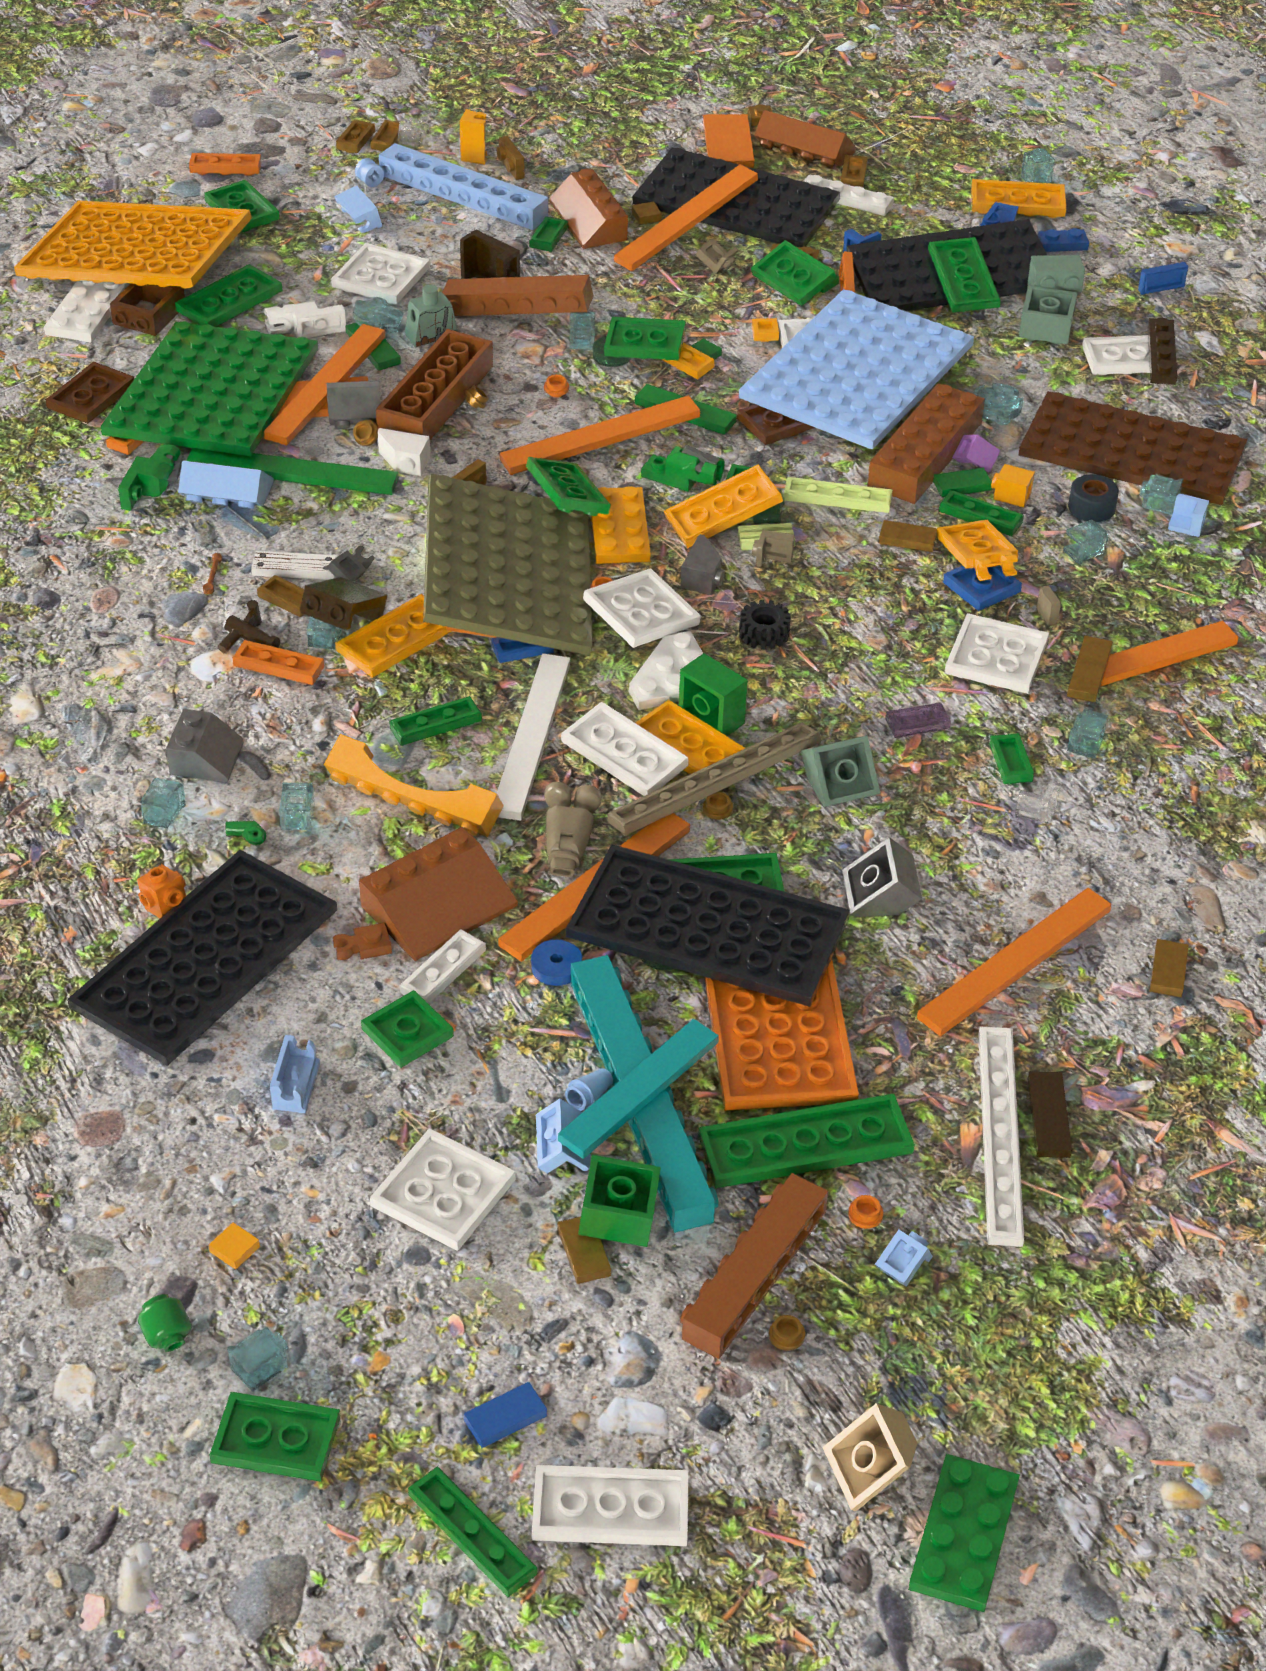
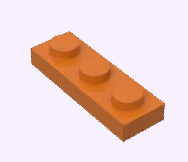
M192 153L189 170L190 173L200 175L220 173L221 175L244 174L251 176L260 172L261 154Z
M247 640L243 641L232 657L233 666L310 685H314L324 669L323 658Z

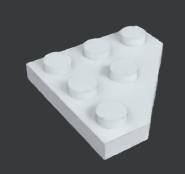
M691 631L664 636L629 683V693L638 710L660 706L668 699L674 703L679 702L680 669L703 654Z

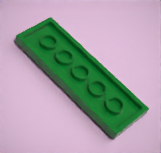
M895 1094L698 1127V1138L715 1189L790 1176L791 1173L801 1174L913 1154L915 1146Z

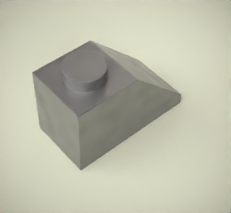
M699 534L681 566L680 588L712 596L717 585H722L725 571L721 569L722 557L705 535Z

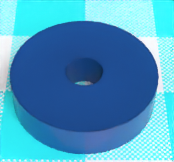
M565 940L545 941L539 944L532 952V973L537 980L547 985L562 986L571 983V963L582 961L581 951L577 946Z

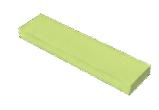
M787 477L783 500L889 513L893 490Z

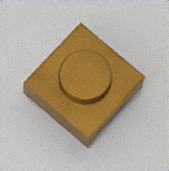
M763 104L748 107V117L751 126H758L763 111L772 112L771 107Z

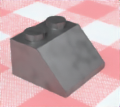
M379 381L326 383L330 425H335V428L345 429L350 428V424H357L363 420H371L376 423V408L381 404Z
M183 709L166 747L169 774L228 782L244 740L213 713Z
M890 837L842 870L850 914L854 917L900 915L922 900L913 854Z

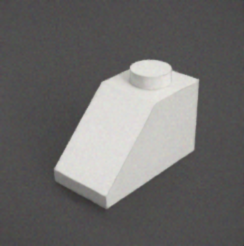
M383 428L378 429L379 453L396 472L421 476L430 459L429 436Z

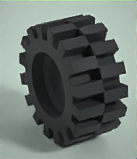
M759 600V604L753 601L750 603V606L745 605L744 610L740 612V638L744 639V643L747 645L751 643L753 648H756L757 645L761 646V650H765L766 646H769L770 650L775 649V644L781 647L783 642L788 641L790 635L791 614L788 613V609L786 607L782 609L783 605L780 603L775 606L774 601L769 600V604H766L764 600Z

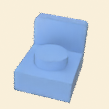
M898 1229L875 1265L899 1283L907 1286L923 1261L929 1262L933 1256L927 1248L929 1243L913 1231L907 1235Z

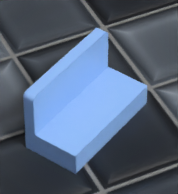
M558 1099L536 1114L538 1168L547 1174L566 1161L583 1171H587L590 1168L591 1154L582 1159L558 1142V1133L582 1113L562 1099Z

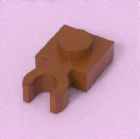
M385 923L353 928L354 935L352 936L347 934L333 936V946L336 948L337 960L349 959L353 954L359 953L361 960L392 954V946Z

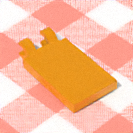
M988 520L937 528V539L966 569L975 568L979 581L991 579L992 576L989 574L987 567L1001 565L1003 574L1006 577L1017 575L1013 562H1018V550Z

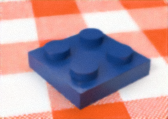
M963 565L945 573L943 578L945 585L978 611L1021 592L1022 583L1014 576L1006 577L1003 574L1000 565L987 567L989 574L992 576L989 580L979 581L975 568L966 569Z

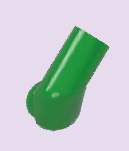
M226 821L225 823L226 836H242L247 842L255 846L261 845L266 840V831L256 821Z

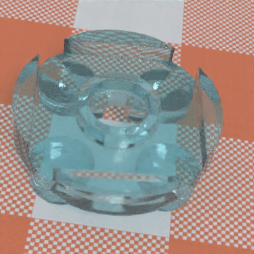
M374 297L372 301L357 300L353 310V319L360 326L366 324L384 329L385 334L398 332L404 316L402 311L387 305V301L380 297Z
M993 383L992 388L984 389L985 385H982L974 390L973 394L985 398L982 418L996 421L1000 425H1007L1011 422V419L1016 418L1022 412L1023 397L1020 398L1019 391L1012 386Z

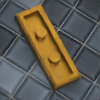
M1084 636L1068 687L1067 697L1096 702L1113 641Z

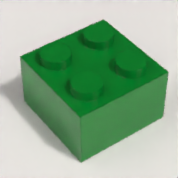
M703 653L680 669L679 706L719 732L729 736L745 724L748 680Z
M592 1155L578 1235L648 1247L661 1167Z

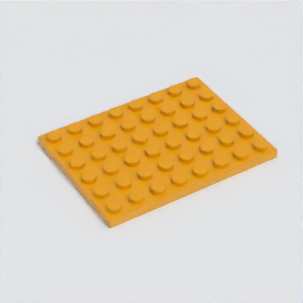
M78 200L14 266L16 276H24L29 279L40 277L48 278L49 280L70 279L73 282L87 280L94 283H134L138 286L147 284L158 285L159 287L180 286L187 289L194 287L252 219L251 213L247 209Z

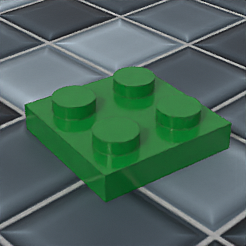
M415 990L361 1020V1029L400 1068L454 1037L453 1027Z

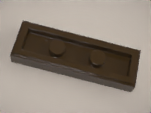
M1029 1071L1028 1087L1036 1157L1071 1158L1072 1145L1062 1072Z

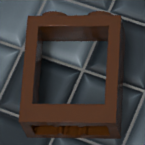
M131 283L110 303L113 325L156 336L178 314L175 302L185 298L184 288L180 286L159 287L158 285L150 284L138 286ZM141 300L157 304L152 310L136 307Z

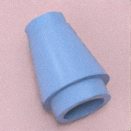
M600 1068L572 1080L565 1091L567 1102L580 1111L586 1110L613 1084V1077L608 1070Z

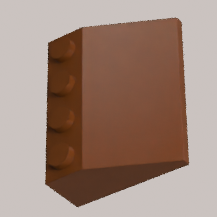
M463 827L359 880L361 907L378 924L385 923L388 934L414 961L441 948L460 929L468 933L518 906L517 899L481 844Z

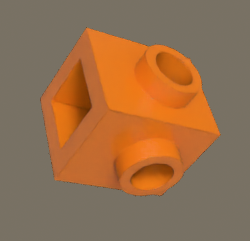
M163 864L152 868L148 873L137 879L140 889L138 896L147 911L158 918L163 917L186 897L184 890L186 883L182 875Z

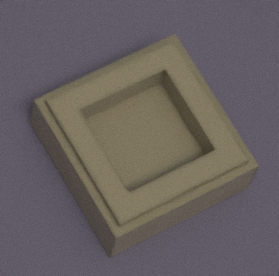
M1049 585L1040 587L1037 610L1048 626L1055 625L1059 619L1061 601Z

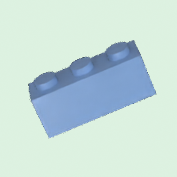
M182 461L178 493L186 496V501L202 503V499H210L212 504L228 506V502L238 503L240 508L254 509L255 505H264L274 478L261 470Z

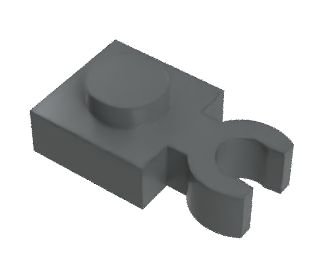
M358 546L353 554L347 550L329 563L327 569L336 578L342 577L354 582L363 576L375 557L373 555L369 558L362 557L361 552L364 547Z

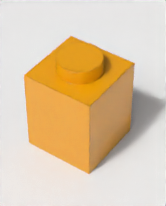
M1004 464L1000 473H995L992 480L991 488L995 489L993 500L1024 508L1032 493L1035 471Z

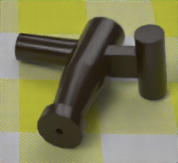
M250 600L247 603L248 614L244 620L234 615L227 618L224 629L230 633L218 645V649L222 653H227L240 638L279 648V637L270 636L258 628L262 620L256 600Z

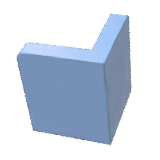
M1178 494L1168 530L1199 537L1205 523L1209 500Z

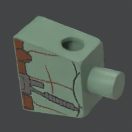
M425 285L422 288L423 296L409 301L405 335L415 348L436 342L447 329L458 332L452 304L442 292H438L435 285Z

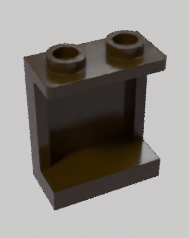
M476 229L460 239L461 279H471L473 277H520V250Z
M338 577L305 585L300 612L338 628L348 630L351 628L354 614L370 621L383 616L388 595L348 579Z

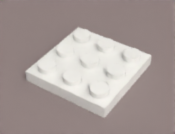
M365 243L331 278L332 287L342 289L345 292L360 294L367 298L382 300L386 303L397 304L430 269V260Z
M651 568L584 591L583 600L633 648L700 624L701 615Z
M967 613L946 662L944 674L1028 694L1048 643L1049 633Z
M429 1128L372 1194L370 1204L371 1207L458 1251L514 1183L516 1171Z

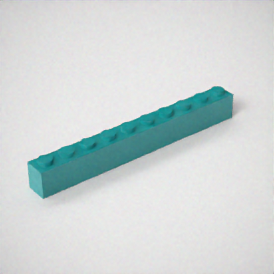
M605 955L571 963V987L605 1069L613 1077L612 1085L614 1086L653 1052L649 1037H643L639 1014L633 1013L631 1009L630 993L627 989L623 990L621 986L622 978L619 968L617 966L613 967L609 956ZM668 1086L628 1120V1124L645 1164L661 1167L657 1193L673 1232L676 1233L714 1223L715 1208L719 1207V1201L714 1187L709 1188L706 1182L707 1172L705 1165L702 1161L698 1162L696 1159L694 1140L691 1135L686 1136L683 1115L680 1110H675L673 1106V1093L671 1087Z

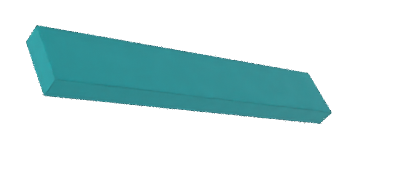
M693 1018L558 1133V1142L584 1159L716 1046L719 1041V1035Z

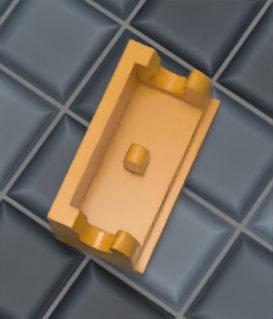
M466 109L460 119L461 161L483 165L487 162V151L485 149V120L487 116L485 113Z

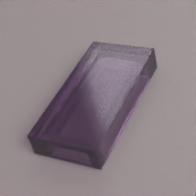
M941 702L887 711L885 717L894 738L950 729L951 724Z

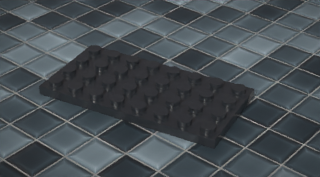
M672 147L632 196L633 204L654 202L661 212L672 214L737 167L738 164ZM749 168L758 173V180L701 221L704 224L781 244L786 240L796 247H806L839 202L840 192L828 187H820L808 182L790 179L786 176L768 173L764 170Z
M1029 219L847 246V252H852L853 270L865 297L897 307L903 311L949 305L928 250L929 242L976 237L999 297L1026 293L1031 256L1047 255Z
M611 844L566 927V937L811 1007L847 925L850 910Z
M239 850L183 898L179 905L168 911L67 999L68 1006L73 1011L168 1066L337 911V902L252 855Z

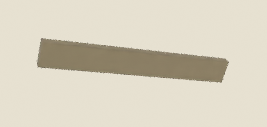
M801 722L608 813V823L626 836L800 753L801 750L821 743L820 733Z

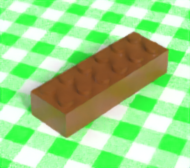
M447 329L376 408L378 429L383 428L429 436L431 440L467 397L465 390L467 388L471 389L473 385L477 386L492 369L493 341Z
M938 383L870 461L867 486L893 490V497L915 504L933 483L934 474H940L953 459L952 457L963 435H973L982 424L985 398Z

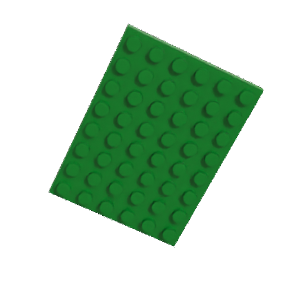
M186 321L175 322L102 423L101 433L105 436L251 456L263 438L264 430L273 422L296 382L299 381L318 351V341L310 340L306 337L295 338L282 334L272 335L260 333L259 331H242L232 327L220 328L209 324L198 325L190 324Z

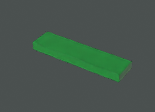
M646 384L635 396V404L649 408L684 396ZM693 400L700 409V417L686 421L725 435L737 422V414Z
M438 1466L408 1488V1495L507 1598L537 1575V1566Z

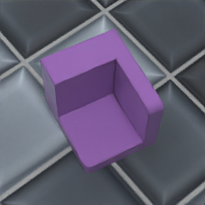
M978 434L963 435L952 458L959 463H972L978 468L984 467L986 472H990L1001 450Z

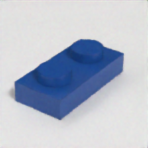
M1073 228L1058 231L1049 229L1047 231H1038L1037 236L1046 252L1083 251L1089 248V240L1084 229Z

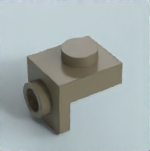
M712 238L699 248L695 255L717 274L723 268L728 270L736 261L734 256L738 249L733 247L726 252Z
M762 530L760 539L754 540L752 556H756V567H762L764 558L791 563L795 535Z

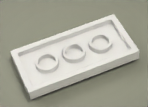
M87 280L77 281L45 324V335L93 342L111 316L110 303L129 284H115L114 282L94 283Z
M600 702L561 733V741L643 796L659 790L688 766L687 756L603 702Z
M536 1465L532 1541L687 1546L689 1470Z

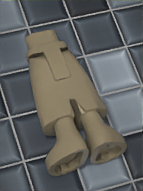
M552 782L545 788L544 799L550 807L546 813L545 825L547 862L550 865V873L552 875L572 877L575 869L580 865V860L585 852L593 828L594 816L592 813L599 808L602 799L601 792L594 786L583 785L579 787L575 792L573 807H570L572 793L570 787L565 783Z

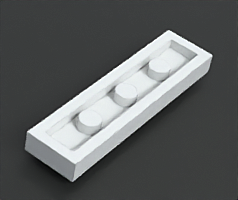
M808 175L804 182L839 191L840 200L837 204L885 216L894 205V197L882 192L865 190L860 186L854 187L843 184L841 181L824 179L819 175Z

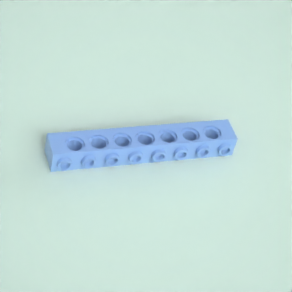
M396 143L379 154V166L384 170V177L531 230L538 227L544 218L548 216V197Z

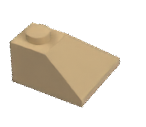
M876 1403L827 1443L823 1449L851 1510L857 1511L911 1467L918 1443L902 1412Z

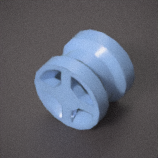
M364 158L356 165L355 175L367 186L375 187L382 182L384 170L372 159Z

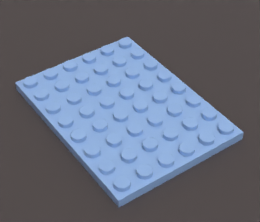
M843 289L739 389V398L873 450L973 346L974 336Z

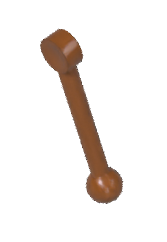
M220 553L212 555L213 564L208 582L203 585V592L205 594H212L214 592L213 581L218 563L223 559Z

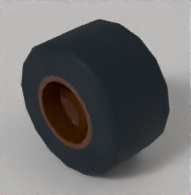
M1094 474L1083 475L1072 482L1068 508L1071 514L1080 520L1093 523L1104 522L1115 514L1119 489L1116 483L1107 477Z

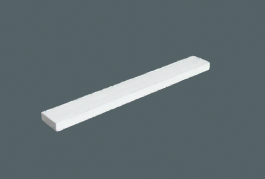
M542 654L497 790V794L504 805L498 816L499 818L522 820L569 671L570 657Z
M980 1026L979 1057L988 1245L1023 1247L1024 1225L1013 1028Z

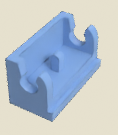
M358 186L334 196L336 202L342 206L341 210L347 212L355 224L361 223L364 220L367 221L365 226L359 228L360 232L364 233L376 227H383L377 207Z
M285 1035L270 1083L273 1110L306 1113L320 1065V1058L316 1057V1047L313 1041L308 1040L306 1050H301L296 1046L295 1036Z

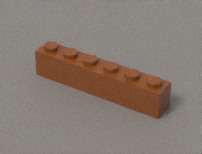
M590 275L448 279L442 291L452 304L454 316L587 312L594 296Z
M791 1173L784 1184L779 1183L775 1187L770 1203L767 1207L762 1206L758 1210L752 1227L749 1231L744 1230L740 1234L731 1255L726 1254L722 1258L717 1274L712 1280L708 1278L704 1282L694 1304L689 1303L685 1307L680 1318V1323L683 1324V1341L717 1359L721 1358L826 1213L828 1190Z

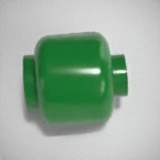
M161 1294L146 1301L142 1305V1311L137 1319L147 1344L154 1349L164 1348L165 1352L174 1351L185 1344L184 1338L190 1333L192 1324L180 1299L169 1297L168 1294Z

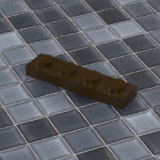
M1162 317L1157 319L1149 318L1147 327L1150 383L1176 385L1177 361L1174 320Z

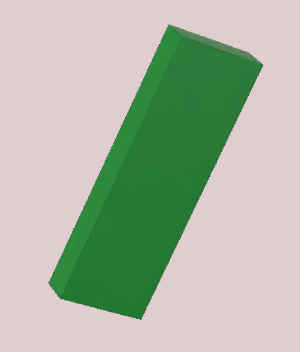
M368 319L345 325L346 334L351 337L362 324L373 327L374 325ZM385 338L367 357L378 371L401 364V356Z
M950 490L939 506V512L968 522L988 520L1000 533L1012 537L1024 519L1023 514Z
M468 696L389 720V727L400 746L481 722L482 713L472 698Z

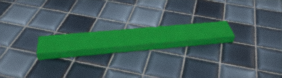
M192 448L186 460L261 470L273 477L274 480L386 495L393 494L399 480L398 472L258 453L245 456Z

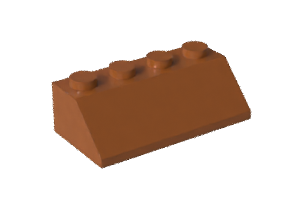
M767 110L763 111L754 135L760 141V145L765 148L772 149L774 146L780 148L781 152L792 155L794 152L800 154L801 158L808 161H813V158L821 160L822 164L829 167L834 165L842 167L845 155H853L857 149L845 133Z
M582 169L579 172L571 173L549 198L550 204L560 218L568 221V229L583 249L627 241L628 215L593 169Z

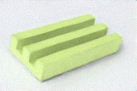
M791 523L738 526L737 532L741 550H752L754 540L760 539L762 530L794 534Z

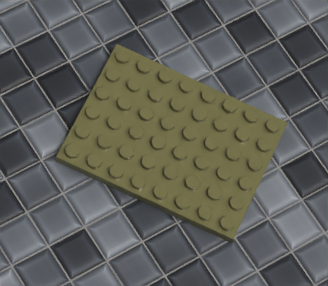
M431 473L428 481L423 622L589 656L592 650L591 607L583 600L584 591L590 589L588 515L577 510H573L572 513L563 512L557 508L550 498H541L524 492L509 491L500 487L486 486L473 481H464L450 478L446 475Z

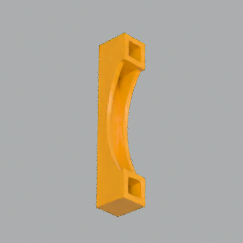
M342 734L339 735L324 763L333 781L341 785H346L347 783L355 785L359 791L367 795H372V793L381 795L383 800L392 805L404 804L408 806L409 810L418 815L430 814L434 816L435 820L444 825L450 826L453 823L463 827L472 836H477L478 833L486 837L489 836L504 807L497 793L470 784L468 789L458 791H433L405 784L389 776L373 763L374 755L366 743Z

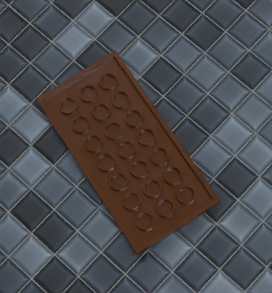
M1047 391L1019 447L1018 455L1177 495L1184 494L1209 500L1210 503L1223 506L1248 439L1234 434L1216 432L1209 428L1191 426L1184 422L1166 420L1159 416L1141 414L1134 410L1116 408L1109 404H1099L1084 398H1074L1059 392Z

